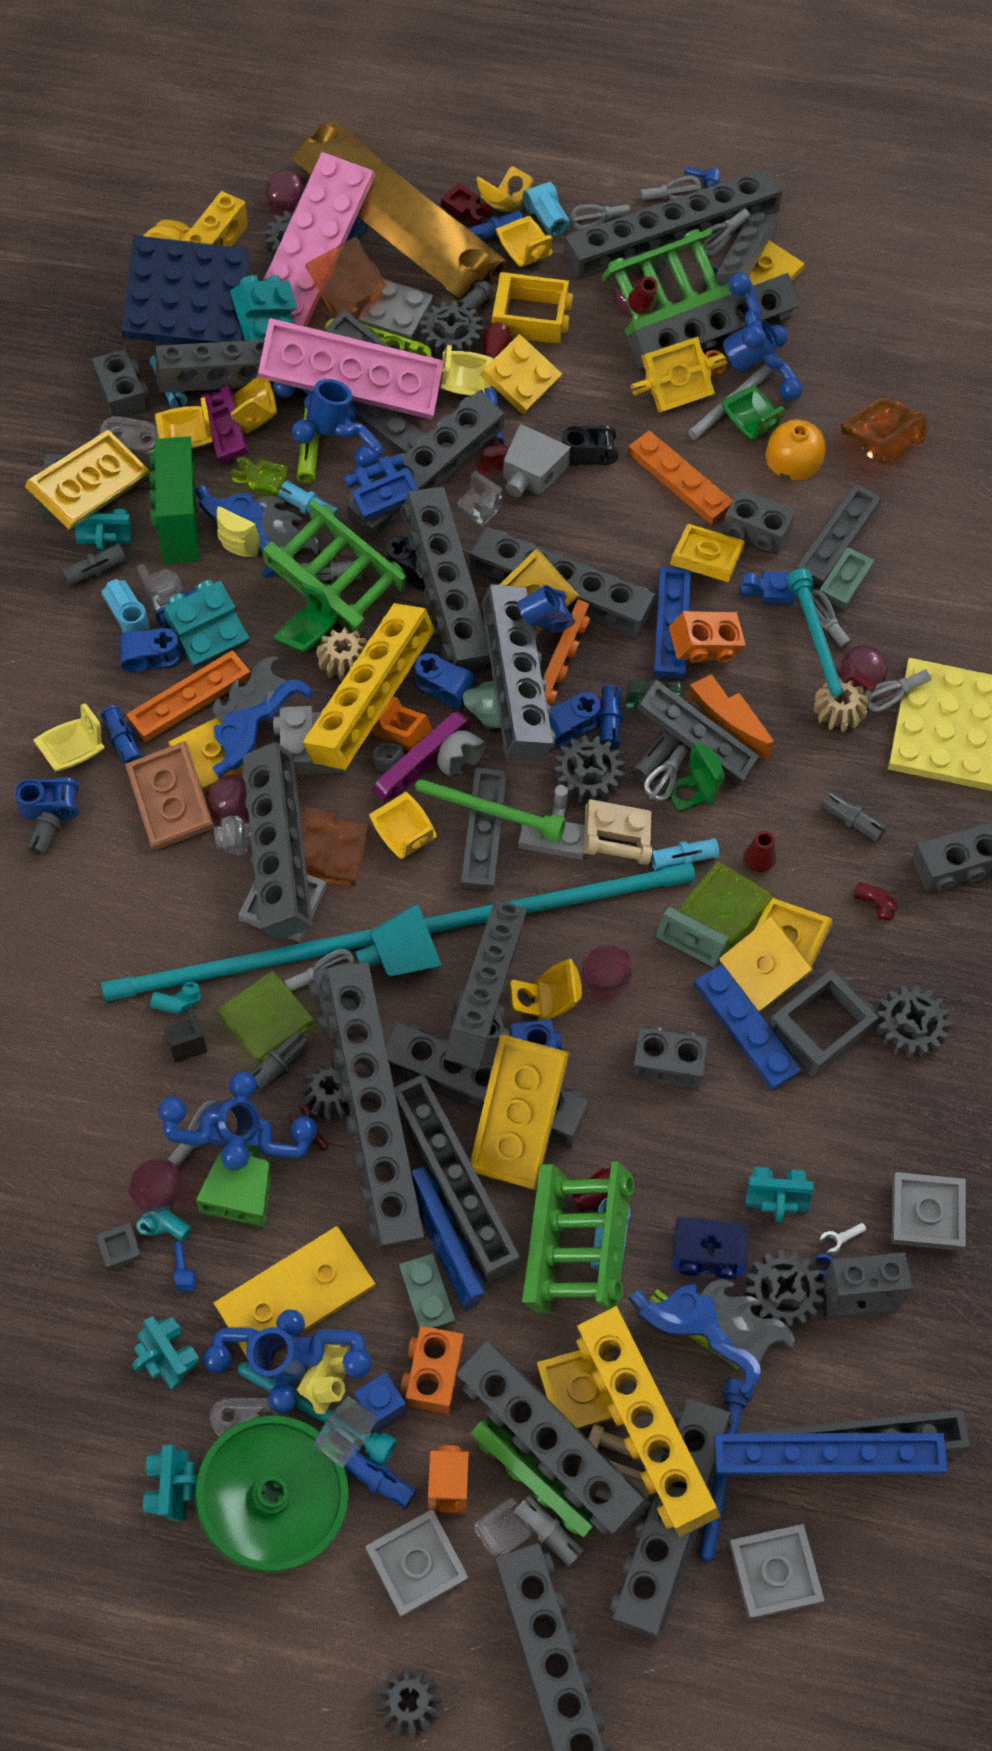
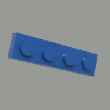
M660 566L653 677L685 680L686 660H677L669 630L670 624L683 611H689L691 571L683 568Z
M723 964L695 979L694 986L771 1091L776 1090L800 1075L801 1068Z
M424 1167L413 1170L411 1175L421 1221L463 1310L476 1307L484 1294L483 1279L478 1271L473 1270L468 1260V1248L462 1239H458L455 1233L452 1214L448 1208L443 1207L439 1199V1188L435 1179L428 1176Z

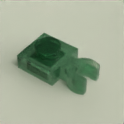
M628 680L626 708H636L652 683L656 680ZM670 682L664 685L679 697L682 696V684L680 682Z

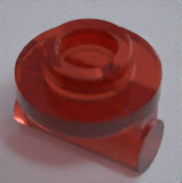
M496 440L489 442L478 464V470L486 473L492 467L498 470L504 469V459L508 452L505 445L500 444Z

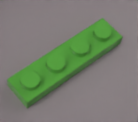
M489 1417L478 1423L471 1432V1435L478 1440L477 1444L480 1449L490 1456H495L506 1466V1472L516 1481L527 1485L541 1505L552 1508L562 1518L561 1521L568 1530L575 1534H580L584 1538L596 1528L590 1521L593 1516L592 1512L585 1505L580 1509L576 1507L563 1493L567 1487L558 1478L551 1481L537 1467L541 1460L532 1451L526 1455L511 1440L514 1435L505 1427L501 1429Z

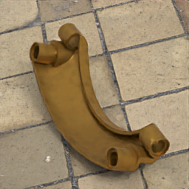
M333 120L320 124L312 137L309 135L305 136L291 157L294 162L305 169L310 175H312L322 152L372 170L375 178L357 216L461 300L476 280L481 282L486 277L495 283L499 281L500 272H507L508 262L402 178L361 140L337 121Z

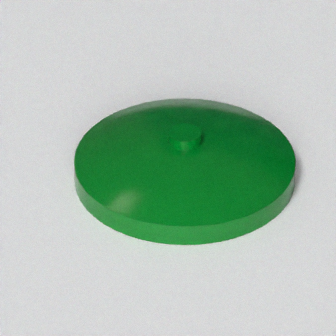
M268 1415L251 1418L236 1424L223 1433L207 1452L200 1466L195 1485L197 1517L211 1545L233 1564L260 1573L290 1571L309 1563L319 1556L338 1533L348 1504L347 1476L335 1448L315 1428L300 1420L285 1416Z

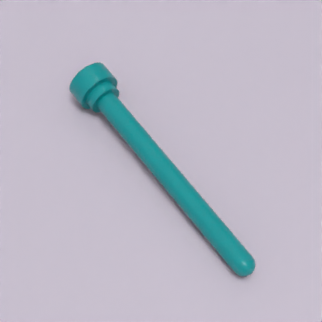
M796 569L787 576V583L790 591L800 599L830 694L837 697L842 693V686L812 599L811 591L814 581L808 569Z
M242 1362L238 1366V1372L241 1376L268 1392L277 1385V1383L255 1372L249 1362ZM295 1390L297 1393L296 1408L365 1447V1452L370 1455L369 1459L380 1466L388 1462L396 1448L397 1439L385 1432L382 1434L377 1432L371 1434L330 1409H327L325 1414H316L312 1403Z

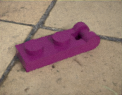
M230 385L220 388L221 391L215 394L209 392L201 396V398L205 397L212 440L217 458L221 464L249 454L242 425L231 418L230 413L237 407L235 395Z

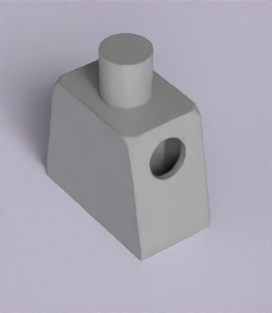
M520 424L504 459L503 477L508 481L505 486L506 491L513 497H520L525 489L537 495L542 494L569 467L571 447Z

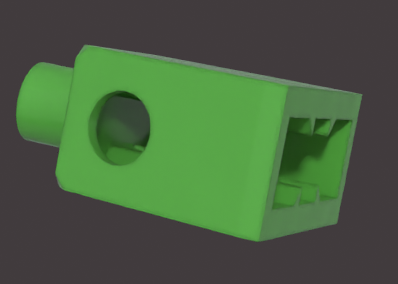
M244 1144L249 1151L250 1158L248 1164L240 1170L233 1171L226 1168L222 1163L221 1151L198 1194L196 1202L200 1213L265 1227L271 1183L269 1161L259 1158L260 1151L257 1146Z

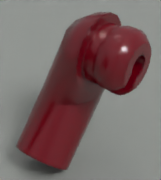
M857 883L854 898L879 906L876 913L877 917L891 921L894 918V912L898 911L896 901L882 888Z

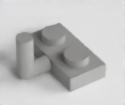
M558 785L555 788L552 814L562 817L565 816L568 789L564 785ZM566 822L565 830L559 843L545 839V835L540 834V830L522 825L518 849L583 860L585 825Z

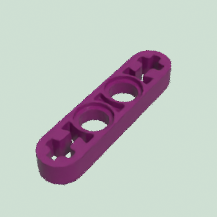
M459 711L452 713L378 779L373 787V794L385 804L398 797L437 762V756L443 741L456 731H469L472 724L471 721Z

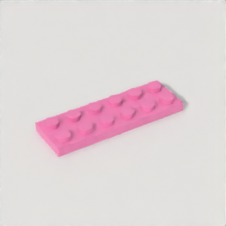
M324 152L321 153L265 276L267 278L278 275L281 281L290 282L297 309L290 313L293 324L307 327L375 178L372 170Z
M269 318L257 378L310 391L314 390V386L319 380L334 379L349 387L352 392V401L432 420L444 361Z

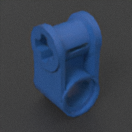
M549 585L542 586L518 602L521 615L531 625L542 627L550 632H560L570 628L575 623L574 616L569 614L565 603L567 599L565 592L556 590Z
M169 628L129 631L119 637L121 668L127 672L138 673L144 670L172 668L179 664L182 659L181 649L177 645L176 633ZM165 654H167L169 660L165 659Z
M426 653L416 659L415 687L420 692L442 701L449 707L460 708L463 704V693L473 688L476 683L475 676L469 670L456 666L435 654Z
M590 692L580 693L559 705L550 707L549 722L551 730L555 732L554 747L556 748L566 746L570 743L571 739L575 740L594 731L600 724L598 722L600 701L595 694Z
M67 777L25 779L15 787L14 793L18 810L25 819L36 820V817L41 816L43 812L51 813L60 820H70L79 815V808L76 805V793L79 791V783L75 779ZM28 798H37L31 802L26 801Z

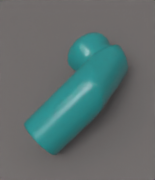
M195 982L184 983L181 991L174 996L154 992L150 1001V1007L173 1014H181L198 1004L201 998L200 987Z
M166 1209L146 1213L136 1223L137 1231L143 1236H154L168 1232L181 1242L187 1239L192 1231L190 1225Z

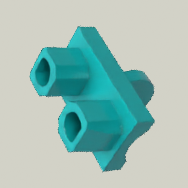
M114 509L111 514H99L97 511L75 525L76 544H96L97 551H104L106 544H132L130 515L127 514L125 509Z
M756 1166L752 1177L749 1176L745 1207L761 1208V1211L774 1212V1222L782 1223L784 1213L797 1214V1212H809L810 1200L814 1191L813 1182L807 1181L804 1170L791 1169L786 1172L785 1179L772 1178V1170L768 1167Z
M152 1316L143 1321L144 1328L137 1335L140 1343L134 1347L138 1358L133 1362L132 1368L136 1373L148 1371L152 1379L161 1375L172 1391L181 1385L185 1375L196 1368L199 1357L189 1345L177 1352L172 1347L171 1343L178 1340L181 1335L180 1327L173 1317L157 1322Z
M173 1444L162 1445V1452L146 1457L145 1470L147 1476L153 1479L160 1478V1485L158 1491H146L144 1494L143 1511L152 1515L162 1516L174 1522L185 1521L186 1502L194 1501V1489L197 1475H195L196 1463L189 1462V1452L178 1450Z

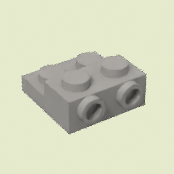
M312 706L280 707V716L273 717L274 736H280V745L293 754L295 775L347 773V769L342 770L313 764L303 744V740L321 715V712L312 713Z

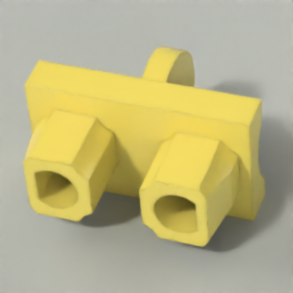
M325 1344L321 1362L315 1367L307 1368L305 1374L299 1379L301 1383L297 1391L312 1403L316 1414H325L331 1402H338L342 1399L345 1393L343 1379L346 1375L342 1361L344 1355L351 1350V1347Z

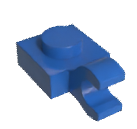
M763 571L761 578L754 573H744L743 583H740V595L762 596V604L793 605L795 594L790 591L787 583V576L791 572Z

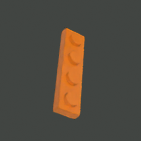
M650 430L628 446L627 454L711 525L726 515L733 500Z
M579 599L571 613L574 616L575 623L570 628L564 630L544 675L546 680L545 699L546 703L550 704V707L553 706L558 691L553 690L556 682L563 683L569 666L564 665L567 657L570 659L574 658L580 644L575 638L578 633L584 635L591 618L586 616L589 603Z
M232 650L127 713V720L146 743L228 693L236 679L239 680L240 685L251 678V672Z

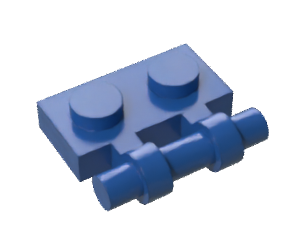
M400 454L390 458L384 456L378 459V463L366 468L358 467L353 470L352 474L343 477L348 489L356 485L360 486V488L351 491L364 522L401 507L408 491L419 490L408 468L398 472L395 471L396 468L404 465ZM384 474L386 476L372 483L370 482V479Z

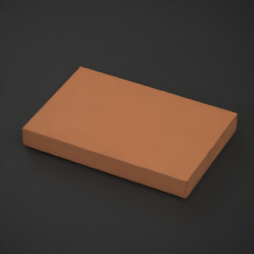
M186 741L125 764L153 851L215 828Z

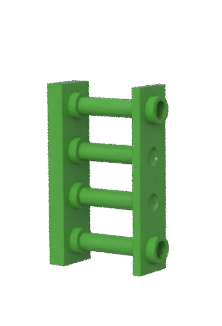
M699 229L692 230L683 236L684 239L626 261L623 258L616 259L607 265L608 268L601 277L603 282L616 278L633 316L630 318L631 322L624 330L627 336L634 330L733 294L729 290L728 284H718L717 277L704 250L703 244L712 235L710 229L702 232ZM690 249L693 251L708 286L707 292L699 295L697 291H693L677 255ZM667 259L683 295L681 302L673 304L672 301L668 302L652 265L653 263ZM640 268L645 277L654 278L658 284L656 298L658 307L655 312L650 314H637L632 311L628 303V295L633 290L627 273Z
M313 499L309 503V514L312 520L285 547H278L270 541L263 548L264 563L303 596L301 586L304 583L321 589L325 593L333 613L339 617L337 624L342 628L345 627L349 634L357 630L361 635L364 632L363 613L390 585L402 593L406 587L405 572L397 563L387 561L340 522L327 505L323 504L321 506ZM321 528L325 529L335 539L308 566L304 565L302 567L294 560V555ZM344 547L348 548L358 558L332 585L327 584L325 586L317 579V574ZM367 566L381 576L354 605H348L340 599V593ZM312 594L313 598L319 603L320 607H322L320 600Z
M611 1162L610 1178L567 1180V1176L553 1164L540 1165L522 1303L537 1314H550L552 1301L555 1298L596 1297L595 1302L605 1310L618 1306V1301L621 1300L623 1294V1286L620 1279L629 1198L634 1192L632 1174L619 1162ZM608 1193L606 1212L563 1214L564 1200L568 1194ZM604 1227L602 1247L559 1248L560 1232L564 1228ZM600 1262L598 1282L555 1283L556 1266L559 1263Z

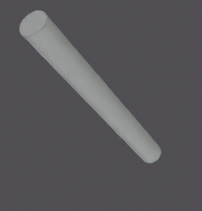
M764 364L728 397L752 384L757 387L773 373V369ZM721 403L688 431V435L692 440L698 439L726 414Z

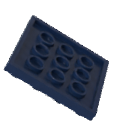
M133 235L122 323V338L171 344L241 341L242 331L230 290L239 285L242 278L248 276L250 249Z

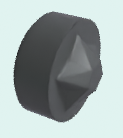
M395 742L383 743L372 752L374 766L382 772H387L405 756L403 747Z

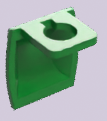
M753 384L721 401V405L728 417L751 441L782 424L781 419L785 412L784 407L781 406L774 409L764 394Z
M306 583L301 586V590L308 605L288 620L273 637L280 644L302 654L312 648H316L320 644L322 636H325L335 626L339 618L338 615L333 613L325 593L321 589ZM312 594L320 600L322 607H320L319 603L313 598Z
M694 743L691 749L689 759L690 775L676 780L673 791L669 796L671 803L678 812H683L705 802L709 806L712 805L717 798L720 786L724 784L725 774L720 759L710 748L700 743ZM683 786L689 788L696 787L698 789L694 797L688 801L679 799L676 796V790Z

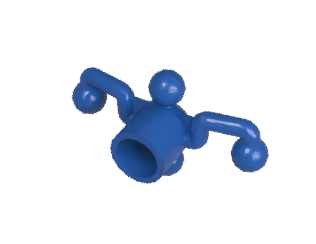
M743 272L735 273L729 279V290L736 296L745 295L749 311L745 314L747 326L724 340L723 346L726 356L733 367L741 373L764 360L769 368L777 369L784 379L779 388L783 399L795 401L802 394V384L789 365L776 355L777 348L782 347L787 342L788 332L781 325L771 326L768 322L759 320L761 309L750 277Z
M323 379L315 384L313 391L299 388L309 395L304 400L305 407L308 409L306 420H299L292 427V436L297 442L301 444L309 443L315 437V433L327 437L337 434L343 438L358 435L366 446L358 448L355 452L354 459L357 466L366 468L377 463L378 458L382 456L383 447L363 424L353 423L357 417V408L351 402L352 392L347 385L334 379ZM277 382L272 384L274 393L282 399L291 397L297 388Z
M239 1071L230 1079L229 1090L235 1096L234 1098L214 1102L203 1111L198 1124V1132L178 1129V1124L183 1121L187 1113L186 1105L181 1099L167 1097L158 1107V1116L164 1122L163 1132L169 1141L192 1146H203L207 1142L218 1147L226 1146L221 1153V1160L226 1168L233 1171L240 1170L248 1164L250 1158L249 1151L244 1144L257 1146L261 1153L270 1157L300 1159L308 1153L310 1142L317 1136L318 1127L313 1119L301 1116L295 1119L290 1127L291 1136L296 1141L295 1145L271 1142L272 1128L270 1123L260 1118L256 1106L249 1101V1098L257 1089V1081L252 1074L246 1071ZM229 1110L234 1113L237 1119L235 1134L229 1131L226 1125V1116Z
M294 1309L285 1310L278 1315L276 1321L277 1328H265L260 1332L251 1327H226L220 1329L213 1336L212 1345L205 1350L203 1355V1364L209 1372L215 1374L222 1373L230 1367L232 1362L231 1353L226 1347L227 1342H247L246 1355L251 1368L259 1375L277 1383L269 1392L268 1403L272 1410L281 1414L290 1412L295 1407L297 1393L291 1385L302 1378L307 1368L315 1367L321 1362L325 1344L351 1346V1350L344 1355L342 1361L343 1368L350 1377H363L370 1371L372 1366L371 1357L366 1351V1341L359 1332L322 1329L315 1332L312 1337H298L304 1330L305 1320L303 1315ZM288 1346L286 1360L280 1367L274 1370L272 1362L274 1354L281 1347Z

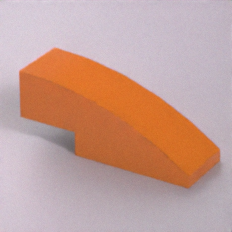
M712 674L690 684L687 702L697 703L703 709L702 712H704L707 718L759 755L760 758L765 760L770 757L774 740L740 693L728 698Z
M393 696L370 732L387 742L400 744L403 750L409 752L431 733L433 729L425 714L402 707L399 699Z

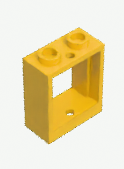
M500 272L492 323H502L508 326L511 330L512 339H515L520 334L529 341L560 344L562 333H568L570 315H565L566 310L571 311L573 293H568L569 281ZM510 299L558 305L556 321L507 315Z

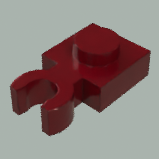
M460 183L441 198L442 208L460 220L468 216L471 218V223L474 226L482 224L481 215L488 219L492 217L491 207L480 203V196Z

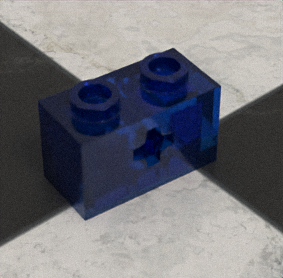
M677 1217L673 1233L671 1269L679 1270V1273L687 1276H697L703 1272L715 1274V1277L724 1280H733L737 1276L742 1277L747 1265L749 1224ZM705 1246H712L714 1255H708Z

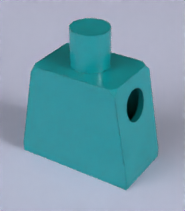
M418 904L407 907L369 930L374 945L355 952L359 963L368 962L369 968L381 964L387 977L441 965Z

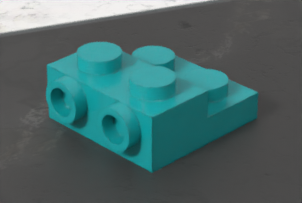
M254 275L247 276L240 280L239 285L230 290L244 341L265 340L269 318L293 324L290 313L296 310L297 306L290 282L281 281L280 276H270L263 281H258L257 276Z
M206 580L195 587V593L187 597L183 593H179L168 599V606L164 607L163 615L171 629L176 633L178 642L193 669L249 642L250 639L235 613L236 607L221 580L214 584L212 580Z

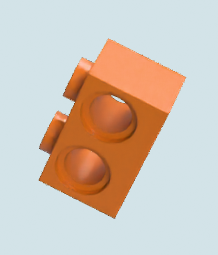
M683 611L669 626L677 660H690L693 663L704 660H717L719 663H726L735 659L736 655L746 646L737 612Z
M420 1326L418 1337L411 1336L407 1358L413 1359L411 1373L404 1372L400 1388V1394L406 1395V1407L450 1415L457 1380L456 1373L459 1369L464 1344V1334ZM431 1345H439L445 1350V1353L438 1359H432L425 1354V1350ZM423 1381H432L438 1386V1389L431 1395H423L418 1391L417 1387Z
M443 1445L438 1447V1451H430L428 1510L433 1509L435 1513L466 1514L469 1452H461V1447Z

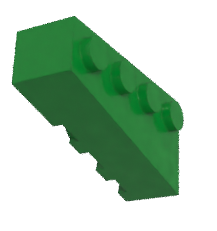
M191 436L155 439V451L149 452L151 470H153L150 471L151 489H155L150 490L151 507L155 509L150 510L152 529L158 528L163 564L200 561V551L198 547L199 533L195 493V464Z

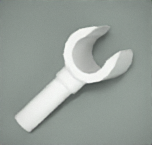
M860 1223L839 1234L834 1231H827L822 1234L820 1243L828 1239L834 1240L837 1246L829 1249L827 1254L835 1256L839 1253L841 1244L866 1231V1227L863 1223Z

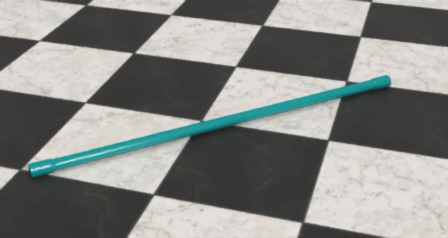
M690 862L665 867L654 872L506 902L527 908L526 914L662 886L671 887L695 882V871L693 864ZM493 904L424 918L430 934L486 923ZM369 930L138 977L129 976L101 982L105 1002L133 997L139 993L183 985L187 982H198L325 956L338 949L349 951L369 947L374 944Z

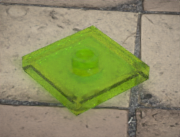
M717 861L678 910L729 937L726 944L734 947L772 900V894Z
M273 970L217 1009L221 1018L258 1063L268 1057V1051L275 1052L293 1033H302L314 1024L313 1018Z

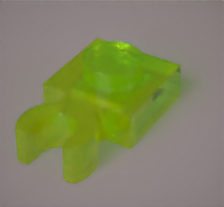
M238 457L237 459L238 467L244 470L232 469L231 471L234 481L239 483L249 481L251 490L278 497L279 490H282L281 486L289 475L287 466L260 459L258 464L254 465L245 457Z

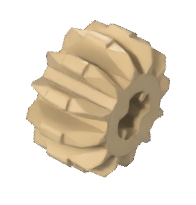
M345 627L342 633H337L332 629L330 637L322 636L320 646L316 650L321 671H327L329 679L339 675V679L342 682L353 663L367 645L366 638H360L357 630L349 634Z
M839 677L842 686L841 695L837 697L832 696L826 682L823 684V688L816 692V701L813 709L814 713L819 714V723L828 722L829 730L838 726L843 733L847 730L848 726L855 729L859 722L865 719L868 696L863 695V686L853 687L852 679L847 683H843Z

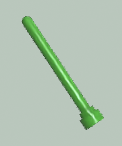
M423 779L415 783V789L418 792L540 830V834L545 835V839L556 843L560 842L565 830L566 818L559 815H545L543 818Z

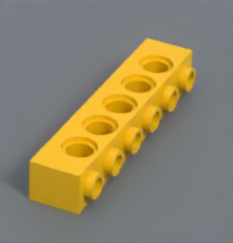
M221 191L181 241L232 247L248 227L246 201Z
M394 603L386 616H384L379 627L368 640L367 645L353 663L350 671L303 740V744L313 764L342 770L347 769L435 631L426 608Z
M617 1306L577 1325L582 1338L576 1340L585 1361L590 1358L594 1360L598 1370L592 1372V1376L601 1394L609 1391L614 1403L607 1407L617 1427L624 1424L630 1435L623 1440L633 1461L641 1458L646 1468V1471L640 1473L649 1494L657 1492L663 1503L657 1510L666 1529L674 1527L680 1538L721 1517ZM618 1349L621 1351L620 1356L615 1361L607 1362L603 1360V1356L608 1350ZM627 1381L637 1383L636 1389L631 1394L623 1395L619 1393V1388L623 1383ZM643 1414L653 1416L650 1426L646 1428H637L635 1426V1421L639 1416ZM656 1449H669V1457L660 1463L652 1461L651 1456ZM675 1482L687 1484L686 1492L680 1497L668 1495L669 1487Z

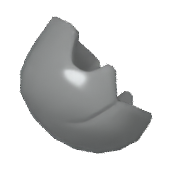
M459 730L452 733L443 741L439 749L437 761L440 770L448 777H452L455 774L462 775L461 766L463 764L474 766L479 762L486 748L485 741L467 730Z

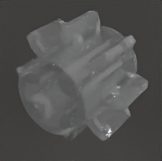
M241 816L223 818L221 820V827H214L216 848H223L224 854L228 856H241L247 853L248 845H252L248 834L250 823L246 824L245 819Z

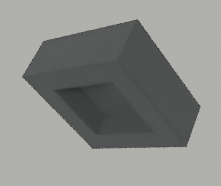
M130 1222L96 1234L107 1271L142 1259Z

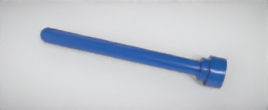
M732 1378L725 1379L722 1395L725 1397L724 1403L728 1405L727 1411L731 1413L733 1419L730 1434H738L742 1408H746L747 1402H751L754 1388L745 1396H741L738 1393V1389L745 1381ZM716 1476L710 1494L721 1517L729 1476ZM721 1517L704 1525L699 1556L703 1561L708 1562L714 1558Z

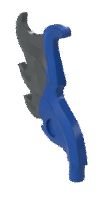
M205 485L195 489V493L199 498L200 508L213 521L217 522L216 513L218 506L255 523L259 534V551L262 553L263 548L270 541L278 547H285L301 531L292 524L293 522L302 523V518L299 515L275 508V506L283 507L285 505V501L279 497L264 496L253 501V494L241 493L225 499H216L215 496L210 495ZM313 536L300 550L312 551L316 558L320 553V543ZM265 567L262 570V577L265 579L277 574L270 567Z
M270 656L260 660L252 669L251 678L245 686L240 687V682L236 679L230 687V699L227 705L222 706V702L218 698L213 704L214 715L218 722L222 724L214 726L215 738L226 752V755H224L225 759L212 767L218 778L231 770L235 772L243 764V755L252 752L256 745L259 723L263 720H270L292 694L302 693L307 699L312 698L313 693L306 683L296 679L287 681L273 674L272 666L279 662V657Z
M728 1280L711 1282L705 1287L701 1295L696 1293L697 1287L695 1284L681 1287L660 1303H655L654 1301L650 1303L639 1289L628 1298L638 1310L637 1316L659 1332L672 1336L701 1335L705 1337L709 1343L710 1350L737 1365L744 1372L745 1382L738 1389V1393L741 1396H745L759 1381L761 1374L759 1363L766 1349L771 1344L784 1342L790 1350L794 1348V1336L786 1324L776 1319L757 1317L751 1312V1307L761 1305L760 1300L750 1296L734 1298L724 1294L725 1289H731L734 1286V1283Z

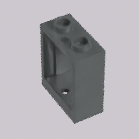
M831 969L771 1017L769 1027L796 1061L815 1078L874 1030L879 1017L876 1015L874 1007L868 1001L861 1000L856 995L849 981L843 976H838ZM827 990L854 1017L858 1024L822 1051L791 1017Z
M906 1253L832 1260L821 1281L824 1284L821 1297L824 1298L825 1320L897 1313L912 1290ZM857 1302H864L865 1308H859Z

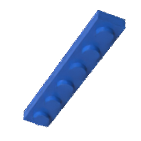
M944 1433L714 1435L715 1476L945 1475L947 1473Z

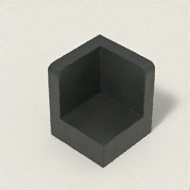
M193 1007L187 1009L188 1020L163 1028L175 1063L208 1052L204 1035Z

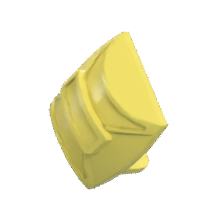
M452 345L446 346L442 356L444 364L440 389L465 396H473L477 391L482 390L485 395L484 389L491 388V385L480 374L493 358L473 352L452 351Z
M218 506L216 513L217 535L222 546L229 552L239 556L257 557L260 541L255 523Z
M86 703L80 705V719L58 725L33 739V742L55 772L74 767L105 749L102 744L100 722Z

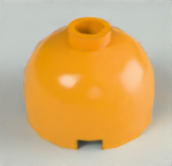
M800 419L788 420L777 426L768 439L765 454L767 464L775 474L780 476L783 473L790 476L789 480L809 479L820 471L821 465L824 463L826 453L825 439L821 431L814 424Z

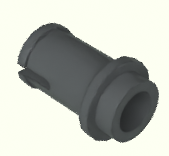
M486 281L476 282L473 285V290L457 303L458 307L466 303L468 304V311L478 309L484 302L487 303L492 300L493 288Z
M43 812L41 816L36 817L37 826L29 844L26 846V849L33 854L38 855L40 851V856L47 855V850L55 832H59L61 829L59 825L61 820L57 816Z

